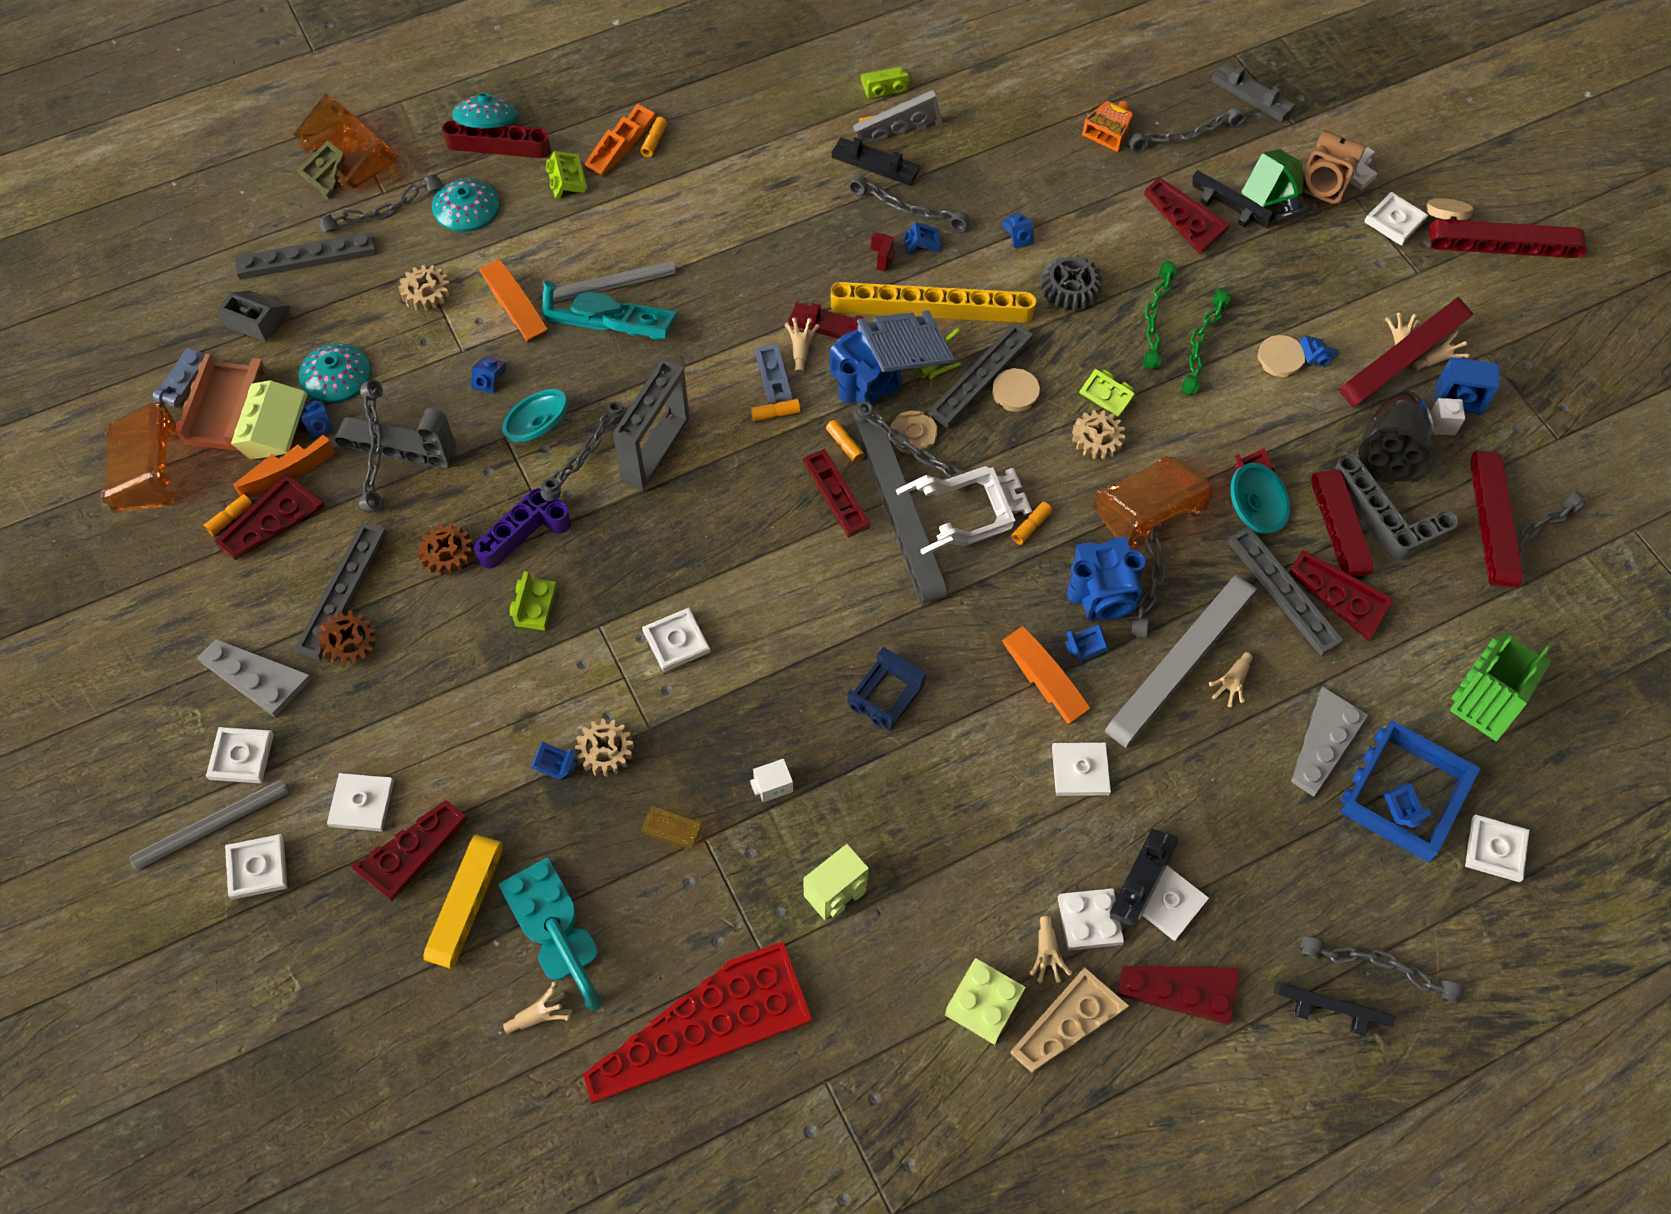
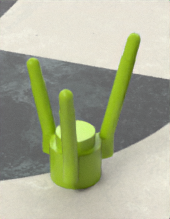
M956 328L944 339L945 342H950L960 332V329ZM961 363L951 364L935 370L937 365L914 368L919 377L925 378L928 376L932 380L939 374L960 367Z

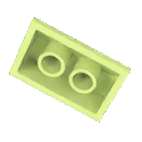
M274 381L251 384L231 444L250 460L269 457L271 454L274 456L284 455L289 452L307 393Z

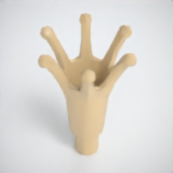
M1401 312L1397 313V329H1395L1388 317L1385 318L1389 328L1392 330L1395 345L1413 332L1417 325L1420 324V320H1416L1413 325L1417 317L1416 314H1412L1409 324L1403 327Z
M793 317L792 321L795 329L792 330L789 323H785V327H787L793 343L795 373L802 374L804 373V365L807 362L811 339L820 325L816 324L813 330H810L809 326L812 319L808 318L805 330L801 333L798 329L797 318Z
M1455 330L1454 333L1448 334L1437 347L1422 355L1421 359L1413 362L1412 367L1415 371H1418L1424 367L1428 368L1450 359V357L1469 358V354H1453L1456 349L1466 346L1468 343L1464 341L1458 345L1453 343L1449 345L1459 333L1458 330Z
M1245 652L1241 659H1238L1223 677L1214 682H1209V686L1222 682L1221 688L1212 695L1213 699H1217L1225 689H1229L1231 693L1227 704L1228 707L1233 706V699L1237 691H1239L1240 702H1245L1243 698V684L1250 669L1249 664L1253 659L1250 653Z
M1043 916L1040 918L1041 929L1039 930L1038 955L1035 965L1029 973L1031 976L1035 975L1039 965H1041L1037 981L1042 983L1046 966L1050 965L1054 971L1056 982L1060 983L1061 978L1059 977L1057 964L1068 975H1071L1072 971L1065 965L1059 953L1051 918Z
M556 981L552 982L551 987L537 1002L516 1014L514 1019L503 1024L507 1034L518 1029L523 1030L543 1021L555 1019L570 1020L571 1009L560 1010L562 1008L560 1004L552 1006L564 998L566 993L562 992L554 999L548 1001L555 991Z

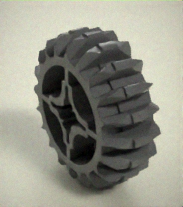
M1068 254L1066 258L1060 255L1057 260L1052 259L1050 264L1046 265L1041 275L1040 286L1041 290H1043V297H1048V303L1055 302L1056 308L1062 306L1064 311L1067 308H1071L1074 312L1077 307L1084 310L1086 306L1091 307L1093 301H1097L1102 290L1103 280L1102 275H1100V269L1095 268L1094 262L1088 263L1087 258L1082 260L1079 258V255L1072 258Z

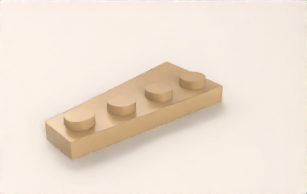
M1084 967L1010 1053L1033 1073L1125 1011L1129 1005Z

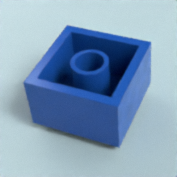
M1450 357L1435 384V403L1438 398L1462 399L1464 412L1483 415L1499 389V364Z

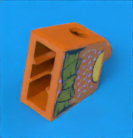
M1109 101L1104 102L1085 119L1082 135L1118 152L1131 125L1133 114L1129 111V104L1124 101L1119 102L1118 105Z

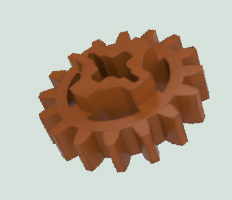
M449 523L447 528H443V525L439 524L436 531L433 528H429L431 534H423L424 542H418L420 550L417 553L423 567H428L430 573L437 570L439 576H442L444 571H448L449 575H453V569L461 572V565H469L468 557H473L474 555L472 551L474 546L467 531L463 532L461 526L454 529L452 523ZM459 543L462 544L461 550H459Z
M349 610L348 615L344 616L341 611H338L337 618H334L332 615L328 616L329 624L321 623L323 631H318V639L321 640L318 642L319 649H324L323 657L332 656V664L337 660H341L342 667L346 665V661H350L352 666H356V659L359 658L364 662L366 661L365 653L372 654L373 648L371 646H374L376 643V638L372 637L375 635V628L368 629L371 621L366 620L363 622V614L360 613L357 617H353L352 610ZM359 629L364 634L365 640L358 634ZM352 633V637L348 638L342 644V638L346 639ZM329 637L336 643L335 647L330 644Z

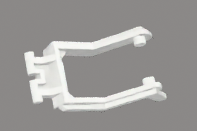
M986 466L946 480L925 475L896 490L898 496L904 495L916 488L919 491H923L926 496H939L977 482L985 487L996 513L995 523L970 532L953 528L951 523L940 526L941 533L937 535L938 541L921 549V554L927 555L948 544L965 547L1002 534L1012 529L1015 522L1013 514L1022 512L1023 516L1031 514L1033 511L1025 493L1016 494L1015 492L1022 488L1015 469L1010 468L1006 470V476L998 477L993 467L989 468Z

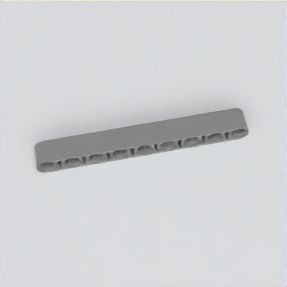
M1236 574L1112 719L1104 733L1127 748L1246 607L1257 592V588Z

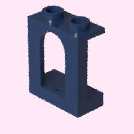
M882 647L877 654L875 665L854 692L849 690L847 704H849V707L858 714L863 713L868 716L876 726L880 728L885 727L891 731L924 687L927 673L887 648ZM888 672L908 686L887 712H884L867 701V698Z

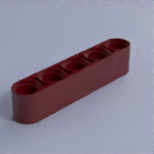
M454 120L447 121L442 126L446 146L454 151L529 158H545L551 153L548 133L541 128L510 125L497 128H474L461 125Z
M1337 469L1313 473L1311 478L1312 488L1341 571L1352 577L1371 575L1374 568L1373 560L1341 471Z

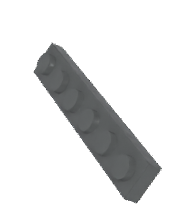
M372 232L235 256L236 273L240 280L376 255L373 234Z
M1014 322L929 410V416L948 428L998 374L1032 341L1033 334Z
M364 522L361 523L294 648L297 654L321 661L324 649H319L318 642L321 641L318 639V631H323L321 623L329 624L328 616L332 615L334 618H337L338 611L345 615L387 535L384 528Z
M1250 527L1229 538L1227 543L1320 656L1325 655L1342 644L1344 640Z

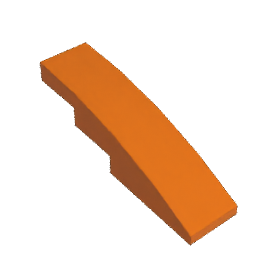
M636 104L627 118L622 117L613 131L607 130L584 163V166L603 176L644 135L656 119L655 113Z
M500 259L479 269L501 308L505 309L514 326L517 325L526 342L547 333L548 329L537 311Z
M322 435L306 449L297 444L280 459L271 454L233 485L239 496L245 494L248 498H252L268 492L286 474L296 480L318 467L336 453L330 440Z
M1021 626L1002 640L1029 682H1035L1047 702H1053L1067 724L1090 709L1087 702L1060 666L1024 626Z

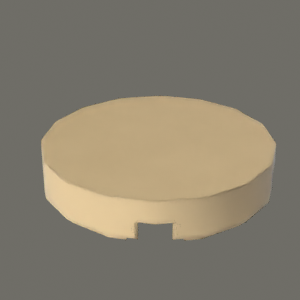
M1431 199L1427 202L1426 210L1430 215L1448 220L1451 217L1457 216V220H1467L1472 216L1473 206L1453 199Z
M1271 336L1263 341L1258 350L1257 358L1262 364V368L1273 376L1288 377L1291 374L1295 375L1301 370L1305 362V355L1301 344L1289 336Z
M1014 368L998 374L993 383L992 394L997 404L1000 403L1004 409L1020 412L1028 410L1036 403L1039 397L1040 386L1037 379L1031 373L1023 369Z
M909 410L900 413L890 425L892 429L898 430L907 437L909 443L917 449L928 451L937 440V425L934 419L924 415L921 411ZM897 434L893 437L900 444L904 441ZM893 443V445H894L898 450H900V451H902V452H904V453H907V454H911V453L908 452L907 450L901 449V448H899L897 445H895V444Z

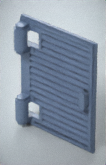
M929 310L923 311L917 317L911 312L878 316L874 318L873 322H867L866 318L857 320L859 324L858 331L864 334L882 372L955 363L956 361Z

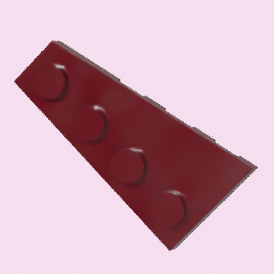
M1160 177L1145 190L1144 195L1200 255L1229 228V223Z
M286 474L214 542L218 548L233 560H237L324 508V503Z
M1304 550L1301 551L1289 572L1367 641L1373 636L1393 601V598Z
M445 800L417 819L416 823L407 830H401L394 835V839L382 847L379 845L365 859L360 862L356 861L349 867L392 902L468 818L459 809Z
M1123 966L1117 996L1229 1025L1232 1019L1239 968Z

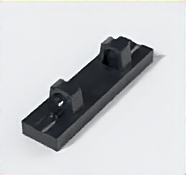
M840 137L832 150L831 158L909 186L912 185L920 171V165L903 159V154L894 152V155H890L863 145V140L856 137L854 141Z
M1199 170L1192 176V186L1203 192L1200 197L1202 204L1208 206L1213 199H1216L1241 214L1238 218V224L1244 228L1251 220L1266 229L1272 223L1273 212Z
M1154 828L1151 829L1110 910V919L1134 928L1137 927L1178 844L1177 836Z
M1276 981L1274 993L1296 1001L1294 1010L1296 1017L1308 1019L1311 1006H1318L1353 1017L1350 1031L1358 1035L1365 1036L1369 1022L1392 1028L1394 1026L1396 1016Z

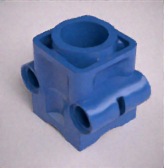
M858 329L844 334L831 347L829 371L838 380V397L841 401L845 403L866 401L874 406L880 397L893 393L902 387L901 370L882 372L864 334L859 332Z
M1126 536L1113 538L1103 544L1084 543L1077 545L1075 559L1070 568L1071 578L1067 589L1068 599L1076 604L1083 603L1087 618L1091 621L1098 619L1115 620L1134 612L1142 595L1139 580L1146 563L1144 555L1138 551H1131Z

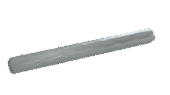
M668 261L560 286L554 290L553 302L575 298L582 292H600L673 275L676 273V266L674 261Z
M279 780L132 854L129 857L130 862L136 870H139L288 794V788L282 780Z

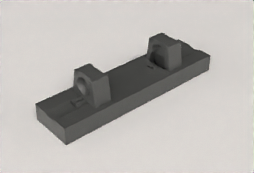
M1224 63L1213 74L1212 82L1279 122H1282L1294 109L1295 104L1280 96L1281 90L1274 86L1270 90L1245 75L1246 69L1240 65L1234 69Z

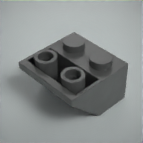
M249 290L229 293L217 310L227 328L266 342L290 310V305Z

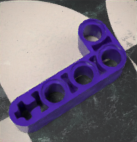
M541 488L533 489L477 540L474 549L479 564L486 569L498 566L541 524H544L555 533L566 532L571 526L567 506L559 499L547 501L541 496Z

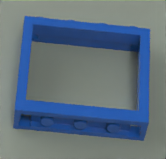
M1391 720L1385 729L1380 727L1376 733L1374 740L1377 741L1375 748L1370 746L1363 757V761L1367 763L1364 768L1359 767L1351 780L1355 782L1353 789L1347 788L1340 802L1344 803L1340 813L1429 863L1438 854L1480 768ZM1388 741L1458 779L1427 842L1356 803Z

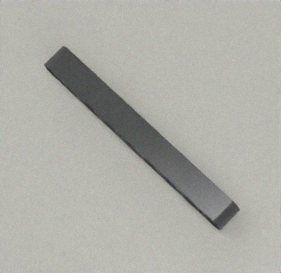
M872 416V417H871V419H872L873 421H875L876 423H877V420L880 419V418H878L877 416ZM856 420L855 429L859 442L865 453L867 463L920 602L926 603L946 597L945 582L933 552L927 555L921 554L920 550L929 546L930 543L911 494L908 492L901 496L897 495L896 490L907 484L887 433L870 422L860 423Z

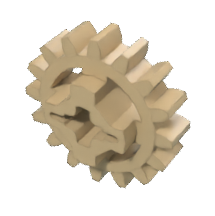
M422 265L421 270L413 267V273L405 272L406 278H401V285L398 286L402 301L406 302L408 307L414 305L416 311L420 307H424V310L428 311L429 306L436 309L438 302L440 304L445 303L443 297L449 298L448 291L451 290L447 275L443 274L442 269L435 271L433 265L429 269Z
M1092 410L1091 416L1083 413L1082 419L1077 418L1076 425H1074L1072 434H1074L1072 441L1077 442V450L1084 449V456L1091 453L1092 459L1100 455L1103 460L1106 454L1113 457L1115 451L1121 450L1125 440V427H1120L1121 420H1113L1114 414L1105 416V411L1102 410L1099 415L1095 410Z
M601 719V725H596L592 721V728L590 730L585 727L582 728L584 736H577L576 739L580 745L575 746L576 754H579L577 756L579 763H584L585 771L592 768L595 776H597L599 771H603L604 776L607 777L609 770H613L617 774L618 766L627 767L625 759H632L633 756L630 750L634 749L633 741H630L632 739L631 733L625 732V725L622 724L617 727L615 720H612L610 724H606L605 719ZM621 741L622 748L619 752L617 747L620 745L619 742ZM590 743L592 748L589 750L590 754L588 755L587 748Z

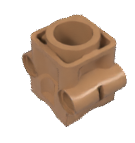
M1323 130L1303 171L1302 192L1340 205L1351 184L1366 146ZM1325 167L1333 169L1335 173L1329 172Z

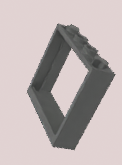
M661 359L613 432L621 480L623 483L641 491H644L690 419L684 367ZM665 404L666 412L641 448L640 441ZM670 414L675 416L673 420L668 418Z

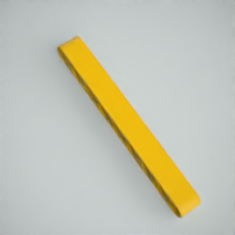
M838 282L831 288V308L835 312L886 316L913 312L915 317H917L923 311L929 310L933 318L1028 323L1033 319L1036 306L1035 296L1028 292Z

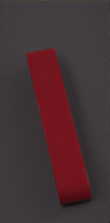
M1446 219L1435 220L1429 225L1430 244L1436 250L1578 258L1587 252L1584 230L1576 227Z
M1458 296L1350 379L1338 391L1354 408L1474 315L1473 312Z
M1475 450L1471 456L1470 469L1489 585L1519 588L1522 581V567L1502 455L1497 452Z

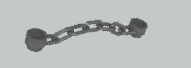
M1234 107L1226 114L1215 117L1196 129L1175 131L1168 134L1148 133L1143 135L1141 133H1133L1128 139V145L1134 153H1140L1146 149L1149 143L1154 141L1178 142L1204 135L1210 130H1215L1220 125L1227 123L1231 127L1237 128L1245 122L1246 115L1240 108ZM1215 121L1216 125L1212 127L1211 123ZM1204 127L1207 129V130L1202 131V132L1199 131L1200 129H1202V128H1204ZM1194 132V135L1186 137V134ZM1180 134L1181 138L1172 139L1171 135ZM1157 136L1165 137V139L1157 138Z
M436 174L423 178L425 183L421 185H409L400 195V200L393 205L387 203L376 207L372 213L366 214L359 210L345 209L340 216L335 218L331 214L319 218L320 223L318 225L321 232H325L338 227L337 220L340 219L347 222L360 223L364 220V217L374 216L377 219L389 217L394 214L395 207L398 205L411 203L418 195L420 188L425 187L426 192L442 187V181L440 177L437 178ZM410 189L415 191L411 198L406 201L407 197H404V195ZM388 207V210H392L387 214L378 216L380 214L378 210ZM348 213L360 214L358 215L360 219H349L346 217L349 215Z
M863 175L854 176L848 184L850 192L854 195L860 196L867 192L875 195L879 200L884 201L899 211L923 218L943 219L950 222V227L956 232L965 231L969 225V216L965 212L953 213L948 210L929 209L901 202L881 187L868 182ZM868 186L874 187L872 190L867 189ZM879 191L884 194L883 198L878 194ZM889 199H892V200L896 201L897 203H896V205H895V204L889 202L888 200H889ZM902 205L909 207L910 210L902 208ZM916 209L924 210L925 214L917 213ZM931 213H940V215H931ZM947 214H949V215H951V216H953V217H952L951 219H949V218H947L946 216H947Z
M375 379L363 383L360 389V394L364 398L369 432L372 436L368 458L369 469L363 483V495L359 500V507L368 513L374 512L382 506V499L375 492L374 482L381 461V427L376 411V399L382 396L383 388ZM368 400L372 401V405L368 406ZM369 413H373L375 418H371ZM376 424L377 431L373 432V425ZM373 454H377L376 464H372ZM374 471L371 480H369L371 472ZM367 487H371V491L367 492Z
M616 401L610 402L605 408V414L599 420L600 425L598 429L584 443L583 451L579 456L572 458L561 471L556 472L551 478L544 480L541 484V496L543 499L554 501L561 496V485L571 473L578 471L584 465V460L588 455L597 449L606 427L611 426L613 423H620L624 417V407L621 403ZM594 438V441L597 442L593 446V448L590 449L588 444ZM574 461H576V464H577L578 466L573 469V465H571V464H572ZM558 475L561 480L560 482L555 479Z
M861 401L856 404L853 410L855 420L860 423L870 422L874 426L880 427L887 433L888 438L895 445L913 454L921 463L942 470L949 478L969 472L960 470L952 464H946L937 460L933 454L924 449H917L909 443L907 437L901 432L892 429L885 422L884 417L874 411L873 406L869 402ZM860 408H866L868 412L864 413ZM873 414L880 418L877 420V423L871 419ZM896 434L904 440L901 444L893 438ZM922 453L931 458L930 463L920 458ZM950 468L957 472L955 476L948 473ZM973 484L956 490L960 492L968 491Z
M1575 491L1562 503L1566 508L1564 511L1558 509L1546 512L1544 515L1545 519L1538 523L1530 521L1522 528L1520 532L1522 538L1517 543L1520 561L1523 556L1522 546L1540 531V526L1545 523L1555 524L1563 522L1567 519V513L1570 510L1575 513L1586 503L1583 500L1584 497L1578 491ZM1561 513L1559 515L1560 519L1551 520L1552 514ZM1531 525H1534L1532 529L1535 531L1531 535L1528 532L1524 534Z
M1159 511L1147 514L1146 528H1151L1150 535L1147 536L1145 541L1150 553L1155 556V565L1151 569L1150 581L1152 586L1150 592L1146 593L1139 601L1137 606L1139 618L1138 620H1133L1132 635H1136V638L1147 639L1149 619L1143 618V615L1155 604L1157 600L1155 595L1157 585H1161L1165 578V567L1160 564L1159 560L1163 547L1159 538L1154 535L1155 531L1162 530L1163 512ZM1154 539L1159 547V549H1155V552L1153 551L1150 542L1152 543ZM1161 568V579L1158 582V578L1154 579L1155 569L1160 571ZM1148 597V599L1152 601L1148 605V607L1144 609L1142 603Z
M1302 937L1300 944L1301 955L1307 958L1318 959L1319 955L1331 958L1336 964L1354 962L1357 958L1368 959L1375 965L1387 969L1396 968L1407 974V978L1421 991L1432 990L1441 994V999L1446 1002L1458 1004L1459 999L1463 998L1465 989L1463 985L1451 981H1441L1440 986L1434 985L1431 979L1419 968H1409L1399 963L1395 955L1381 950H1373L1370 954L1357 952L1353 947L1336 948L1330 952L1323 950L1325 944L1323 941L1311 937ZM1352 951L1349 954L1352 958L1337 960L1339 955L1336 953ZM1375 954H1380L1393 960H1389V964L1376 961L1378 956ZM1417 972L1428 983H1423L1422 986L1412 976Z

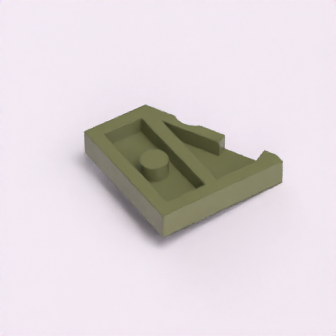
M327 140L297 169V172L325 197L330 199L346 157L342 151Z

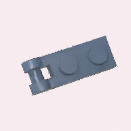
M778 344L755 348V355L768 404L792 400ZM775 389H782V392L774 393Z
M186 348L161 387L154 391L153 400L158 403L166 402L171 407L179 408L190 392L192 382L196 380L199 363L203 361L205 354Z

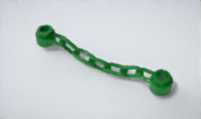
M1167 260L1163 261L1159 271V278L1164 279V282H1161L1154 289L1153 303H1148L1145 310V318L1148 320L1146 336L1152 350H1147L1142 367L1151 370L1159 367L1162 357L1157 352L1161 346V340L1158 332L1155 330V320L1158 314V306L1156 304L1159 298L1165 297L1171 290L1170 279L1175 277L1177 266L1174 265V262ZM1163 286V289L1167 290L1161 295V291L1158 290ZM1151 306V310L1155 308L1154 315L1148 316L1149 307ZM1153 333L1155 334L1157 340L1154 342V344L1150 337V335H1153Z
M1220 287L1212 300V305L1217 308L1211 310L1203 317L1204 325L1201 329L1197 328L1193 331L1190 340L1193 351L1192 355L1189 356V364L1193 376L1187 375L1180 392L1187 395H1195L1201 383L1197 381L1198 374L1203 371L1201 358L1198 356L1199 347L1202 346L1205 338L1204 330L1207 325H1213L1221 319L1222 313L1220 311L1222 307L1226 308L1231 298L1228 291ZM1215 313L1214 316L1217 318L1210 322L1211 318L1208 317ZM1197 332H1198V336H1201L1200 342H1199V340H1196V341L1194 342V339H1195V336H1196V333H1197ZM1197 359L1199 367L1194 369L1193 361Z

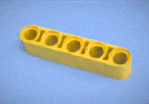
M477 834L473 836L426 945L424 961L450 969L456 965L501 857L503 842Z

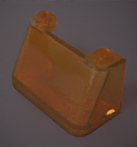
M326 93L293 134L300 140L298 145L307 152L311 150L316 152L328 140L344 153L346 157L341 171L339 170L336 174L339 176L337 181L347 189L350 186L352 188L358 187L392 165L399 157V154L358 117Z
M163 402L145 405L110 422L108 428H105L107 440L105 489H102L101 496L103 502L108 504L113 513L172 506L174 503V494L172 492L168 493L166 490L167 483L170 482V477L166 472L167 438H171L172 435L176 434V423Z
M1165 456L1156 464L1109 488H1101L1096 493L1093 508L1116 538L1126 536L1129 546L1132 548L1137 544L1135 541L1137 536L1141 534L1146 536L1149 534L1151 527L1184 510H1187L1188 513L1194 511L1196 514L1204 511L1208 506L1214 487L1209 480L1174 456Z

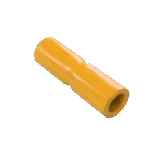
M663 117L655 119L649 135L640 149L641 154L645 157H652L668 125L667 120Z
M798 399L751 407L753 421L800 413Z
M832 420L827 424L826 430L841 445V448L852 462H860L864 458L865 453L850 438L838 420Z
M243 494L203 526L214 537L227 527L232 520L237 519L251 508L253 503Z
M1042 502L1028 516V519L1024 520L1011 534L1013 541L1022 545L1034 533L1036 528L1053 512L1052 507L1048 503Z

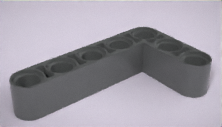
M434 408L426 409L417 431L380 424L381 456L444 469L448 467L456 444L447 417L443 412ZM351 417L344 418L335 437V442L345 449L369 454L372 436L369 432L368 421ZM376 424L373 425V432L377 431Z
M1349 453L1343 454L1334 470L1338 469L1341 471L1354 508L1387 553L1395 560H1406L1447 541L1458 525L1457 516L1450 511H1441L1412 525H1408L1357 456Z

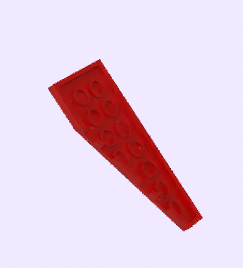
M781 941L729 960L719 971L711 977L708 976L688 995L681 997L650 1021L649 1025L639 1033L632 1035L613 1053L610 1052L582 1075L592 1105L812 1023L811 1015L784 942Z

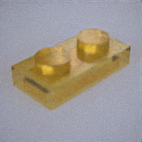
M651 806L641 828V833L692 851L702 829V823Z

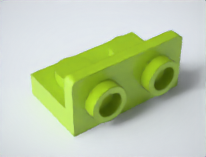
M902 67L861 74V82L868 99L909 90V74L907 72L904 73Z
M553 151L551 158L546 162V172L549 173L550 188L553 189L555 198L560 199L563 190L585 193L587 184L579 155Z
M1095 369L1079 393L1120 419L1131 401L1134 402L1137 399L1133 392L1135 389L1125 382L1119 384L1114 381L1115 377L1108 371L1103 370L1100 372Z
M523 572L522 579H518L516 584V600L512 601L510 605V616L513 617L515 626L546 630L557 589L556 582L531 578L530 572Z

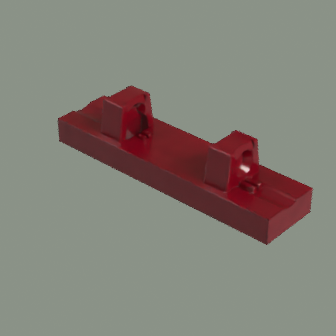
M796 302L789 317V324L794 327L792 318L795 317L797 318L798 328L805 330L807 319L811 318L810 330H813L815 325L819 324L820 327L815 333L840 339L844 334L858 329L859 324L857 320L865 317L856 315L855 318L823 310L819 304L812 303L809 306Z
M822 449L803 457V464L847 537L850 538L870 529L871 523L827 451Z

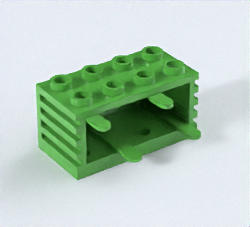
M1504 632L1500 639L1494 637L1451 697L1455 702L1450 711L1496 742L1528 703L1551 663V660L1543 656L1547 653L1549 645L1538 655L1537 651L1530 650L1524 643L1522 645L1518 642V639L1512 638L1513 636L1507 632Z

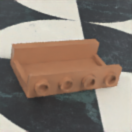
M205 354L203 361L199 363L196 380L191 384V393L188 400L184 403L181 419L176 423V433L184 445L239 451L231 442L249 388L253 383L264 382L268 375L261 359L252 358L250 365L247 366L216 362L211 354Z

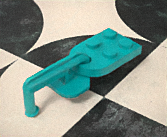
M552 281L543 282V316L551 322L597 330L611 328L627 332L629 335H645L658 340L666 338L677 320V311L631 303H617L608 295L596 292L580 293L571 304V309L553 307V293L557 286Z
M547 857L498 885L526 937L535 943L542 944L538 961L546 976L551 980H562L572 974L585 999V1006L589 1010H596L600 1007L602 1000L596 993L584 967L595 960L597 947L587 930L573 927L576 921L574 904Z

